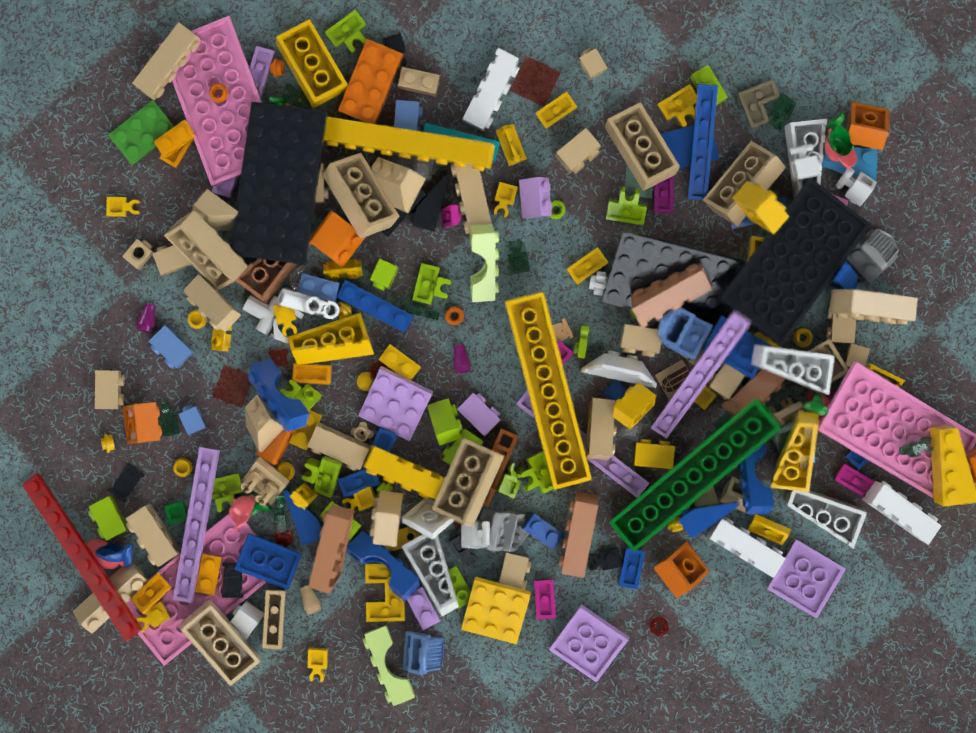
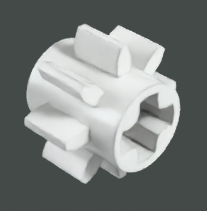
M597 271L596 275H591L589 289L594 290L593 295H603L608 277H605L606 272Z

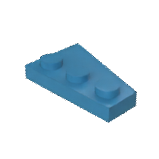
M823 146L822 167L839 174H844L848 168L840 161H831L826 155L825 147ZM854 147L857 161L851 167L854 170L852 177L856 179L860 172H863L876 181L878 149Z

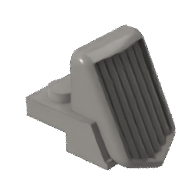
M871 229L861 238L847 257V260L871 283L897 259L899 249L892 235L881 229H876L875 231Z
M483 509L481 523L484 521L490 522V545L487 546V549L491 551H518V547L529 535L528 532L522 529L527 521L525 518L526 514L510 510Z

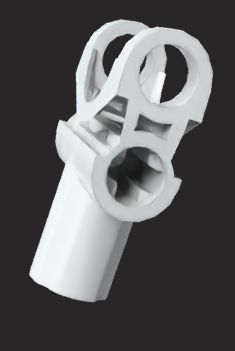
M284 288L279 294L278 305L328 319L338 316L339 306L335 302ZM330 305H333L335 312L329 316Z
M250 295L244 304L243 310L260 319L255 329L268 336L273 327L274 334L271 333L269 337H274V339L289 344L288 338L278 329L273 309L274 305H278V297L273 295L270 303L267 304ZM294 309L295 315L302 319L304 314Z

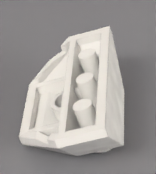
M608 351V354H602L580 370L582 373L633 384L639 382L647 387L656 388L657 386L642 361H638L637 356L627 355V358L620 357L619 352Z

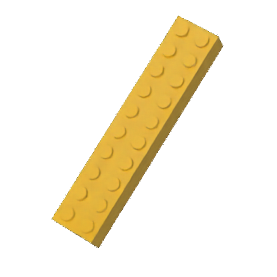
M539 291L505 300L552 487L556 490L592 480L544 292Z

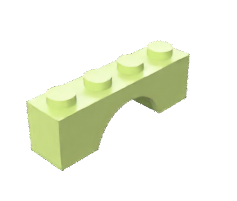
M493 224L470 225L472 252L481 255L485 259L482 269L470 276L472 302L495 301V293H499L498 282H495V277L499 276L498 265H495V260H499L498 248H495V243H499L498 231L494 230Z
M387 624L366 632L363 642L366 649L370 648L372 656H370L373 666L378 667L380 673L377 676L380 684H384L387 691L384 693L388 703L392 702V705L395 706L415 698V693L409 679L394 675L386 665L385 655L388 648L393 644Z

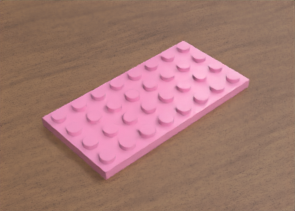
M230 16L191 31L201 39L199 47L187 57L188 61L183 67H179L176 71V77L172 81L186 120L197 136L194 138L212 187L241 176L251 102L263 103ZM221 83L227 87L229 94L224 102L217 103L210 98L209 90L212 85ZM222 90L216 92V96L219 97L222 95Z
M855 361L852 363L828 406V413L822 416L817 428L818 431L933 499L930 427L942 425L957 427L965 452L972 450L976 444L975 433Z
M228 514L205 533L202 554L222 557L215 595L195 592L193 603L173 600L181 553L157 572L173 588L154 605L162 601L171 618L153 628L152 624H149L148 629L144 632H139L138 635L164 666L192 644L181 631L180 623L195 610L211 599L226 616L238 604L242 603L266 583L263 580L242 573V591L240 594H243V598H222V594H225L223 590V572L225 567H222V563H237L248 533L258 537L247 522L235 532L236 524ZM131 600L126 602V605L136 619L147 617L146 614L141 613ZM139 621L138 623L143 628L144 622Z

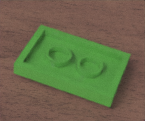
M152 100L108 136L133 166L157 146L154 141L172 129L174 125L156 102Z

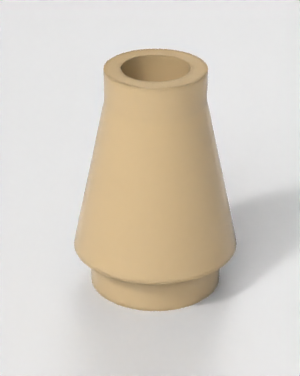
M307 585L300 588L303 609L307 612V615L322 610L320 606L322 603L312 588Z

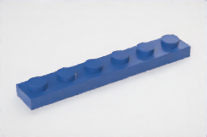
M698 83L688 199L703 200L708 194L718 85Z

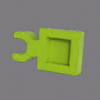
M581 326L579 342H575L574 354H577V358L585 359L589 326Z
M510 462L507 467L508 474L502 473L495 491L514 499L521 484V481L517 479V474L524 471V468L518 467L515 472V463Z

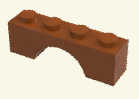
M500 429L492 451L503 455L504 458L483 503L487 507H489L519 437L504 429Z

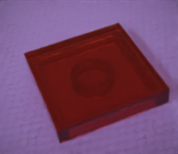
M526 56L510 92L545 107L561 73Z

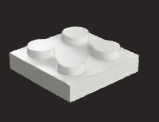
M424 498L402 517V523L431 539H434L455 520L432 510L435 501L430 498Z

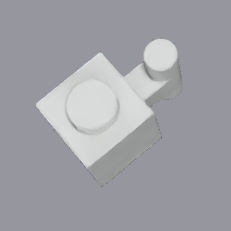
M812 144L788 149L790 156L797 154L798 157L797 160L790 162L793 181L808 179L821 174L822 165L820 160L817 159V155L807 157L806 152L813 151Z
M848 168L835 185L839 189H842L844 185L848 186L845 197L851 203L861 207L874 190L877 182L863 172H860L855 179L852 177L854 170Z
M476 520L473 527L461 525V548L480 549L490 545V522L484 521L481 523V520Z
M246 600L242 606L238 604L232 612L234 617L231 623L247 640L263 618L264 613Z

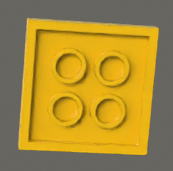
M475 577L461 630L517 644L531 591Z

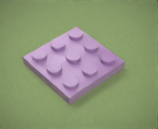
M381 366L358 416L410 441L433 391Z
M795 539L784 557L786 559L766 589L817 618L846 569Z
M581 604L549 650L597 682L627 643L629 637Z

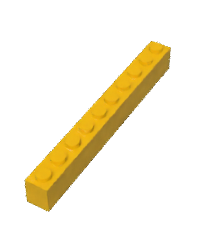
M328 117L324 139L327 145L338 147V144L345 145V148L356 150V147H360L365 152L374 153V150L381 151V154L392 156V153L399 154V157L410 159L411 156L417 157V160L429 162V159L436 160L435 163L447 165V162L454 163V166L465 168L466 165L473 166L472 169L484 171V168L491 169L495 148L494 145L487 142Z

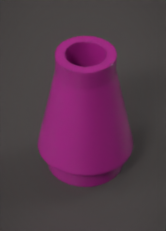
M145 304L136 323L138 331L152 333V329L155 328L156 306Z
M465 345L454 346L453 369H455L456 374L470 372L472 364Z

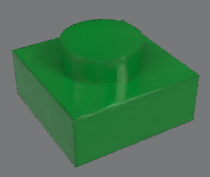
M184 501L164 506L169 525L187 520Z

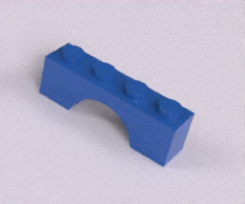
M346 280L337 295V298L403 333H406L414 318L413 315Z
M269 359L252 364L248 379L258 391L259 396L263 398L268 409L275 415L279 425H282L286 432L306 426L310 413L300 399L288 398L277 390L276 386L281 372L273 360Z
M765 443L737 465L738 471L741 473L740 488L743 489L742 503L743 507L746 508V514H769L775 507L772 488L763 485L756 477L754 471L755 463L761 461L767 453Z
M362 531L347 546L348 554L361 565L370 562H378L385 565L391 572L390 590L405 602L420 586L418 574L413 570L409 571L405 568V564L398 557L395 559L391 556V552L387 547L373 544L374 536H370V533L366 534Z

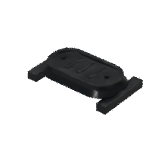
M130 463L126 464L128 468L116 480L113 489L111 487L108 489L110 493L124 503L127 500L125 497L132 492L140 477L143 478L145 474Z
M222 563V567H225L223 572V590L225 594H222V598H243V594H240L242 591V572L234 570L236 563Z

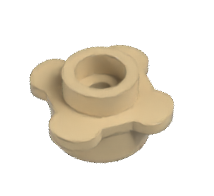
M360 422L358 427L351 429V434L354 435L355 440L365 443L368 438H372L374 435L373 431L367 427L366 422Z

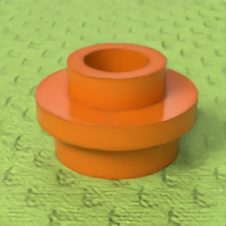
M275 58L270 64V72L275 78H279V76H283L285 73V63L278 58Z
M221 83L212 85L209 90L210 98L217 103L224 102L229 94L227 87ZM222 90V95L216 96V92Z
M452 306L446 310L445 319L450 325H459L464 319V313L461 308ZM453 312L458 314V318L455 320L451 318Z

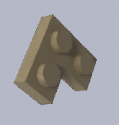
M774 79L737 93L750 129L769 123L763 104L780 98Z

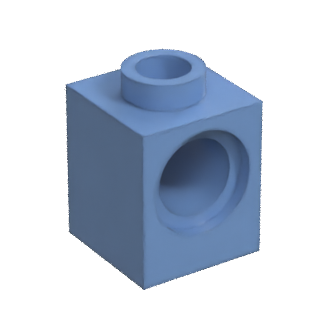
M191 404L182 408L183 412L178 414L188 435L207 428L198 406L193 407Z

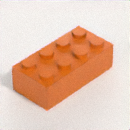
M366 39L338 111L366 123L377 124L404 54Z

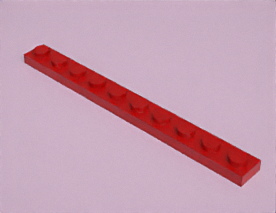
M39 473L34 474L22 484L23 488L123 639L129 641L143 630L41 475Z

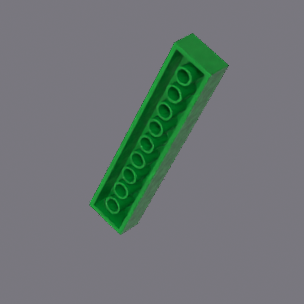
M759 397L755 398L609 522L610 525L631 550L635 552L778 432L783 425Z

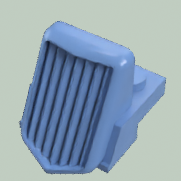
M678 308L675 311H668L660 319L658 336L665 346L695 361L713 325L695 317L694 314L682 308Z
M406 631L402 669L417 675L440 670L444 657V639L414 631Z

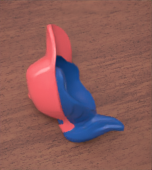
M92 539L86 543L103 569L112 570L118 566L128 567L132 564L133 544H129L124 548L113 543H107L101 539Z

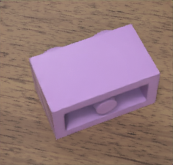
M535 177L519 180L522 218L532 219L552 216L549 178Z
M473 393L457 410L485 436L500 421L498 418L500 413L493 406L489 409L484 404L487 400L480 393L477 395Z
M420 586L407 600L424 630L440 622L441 619L424 586Z

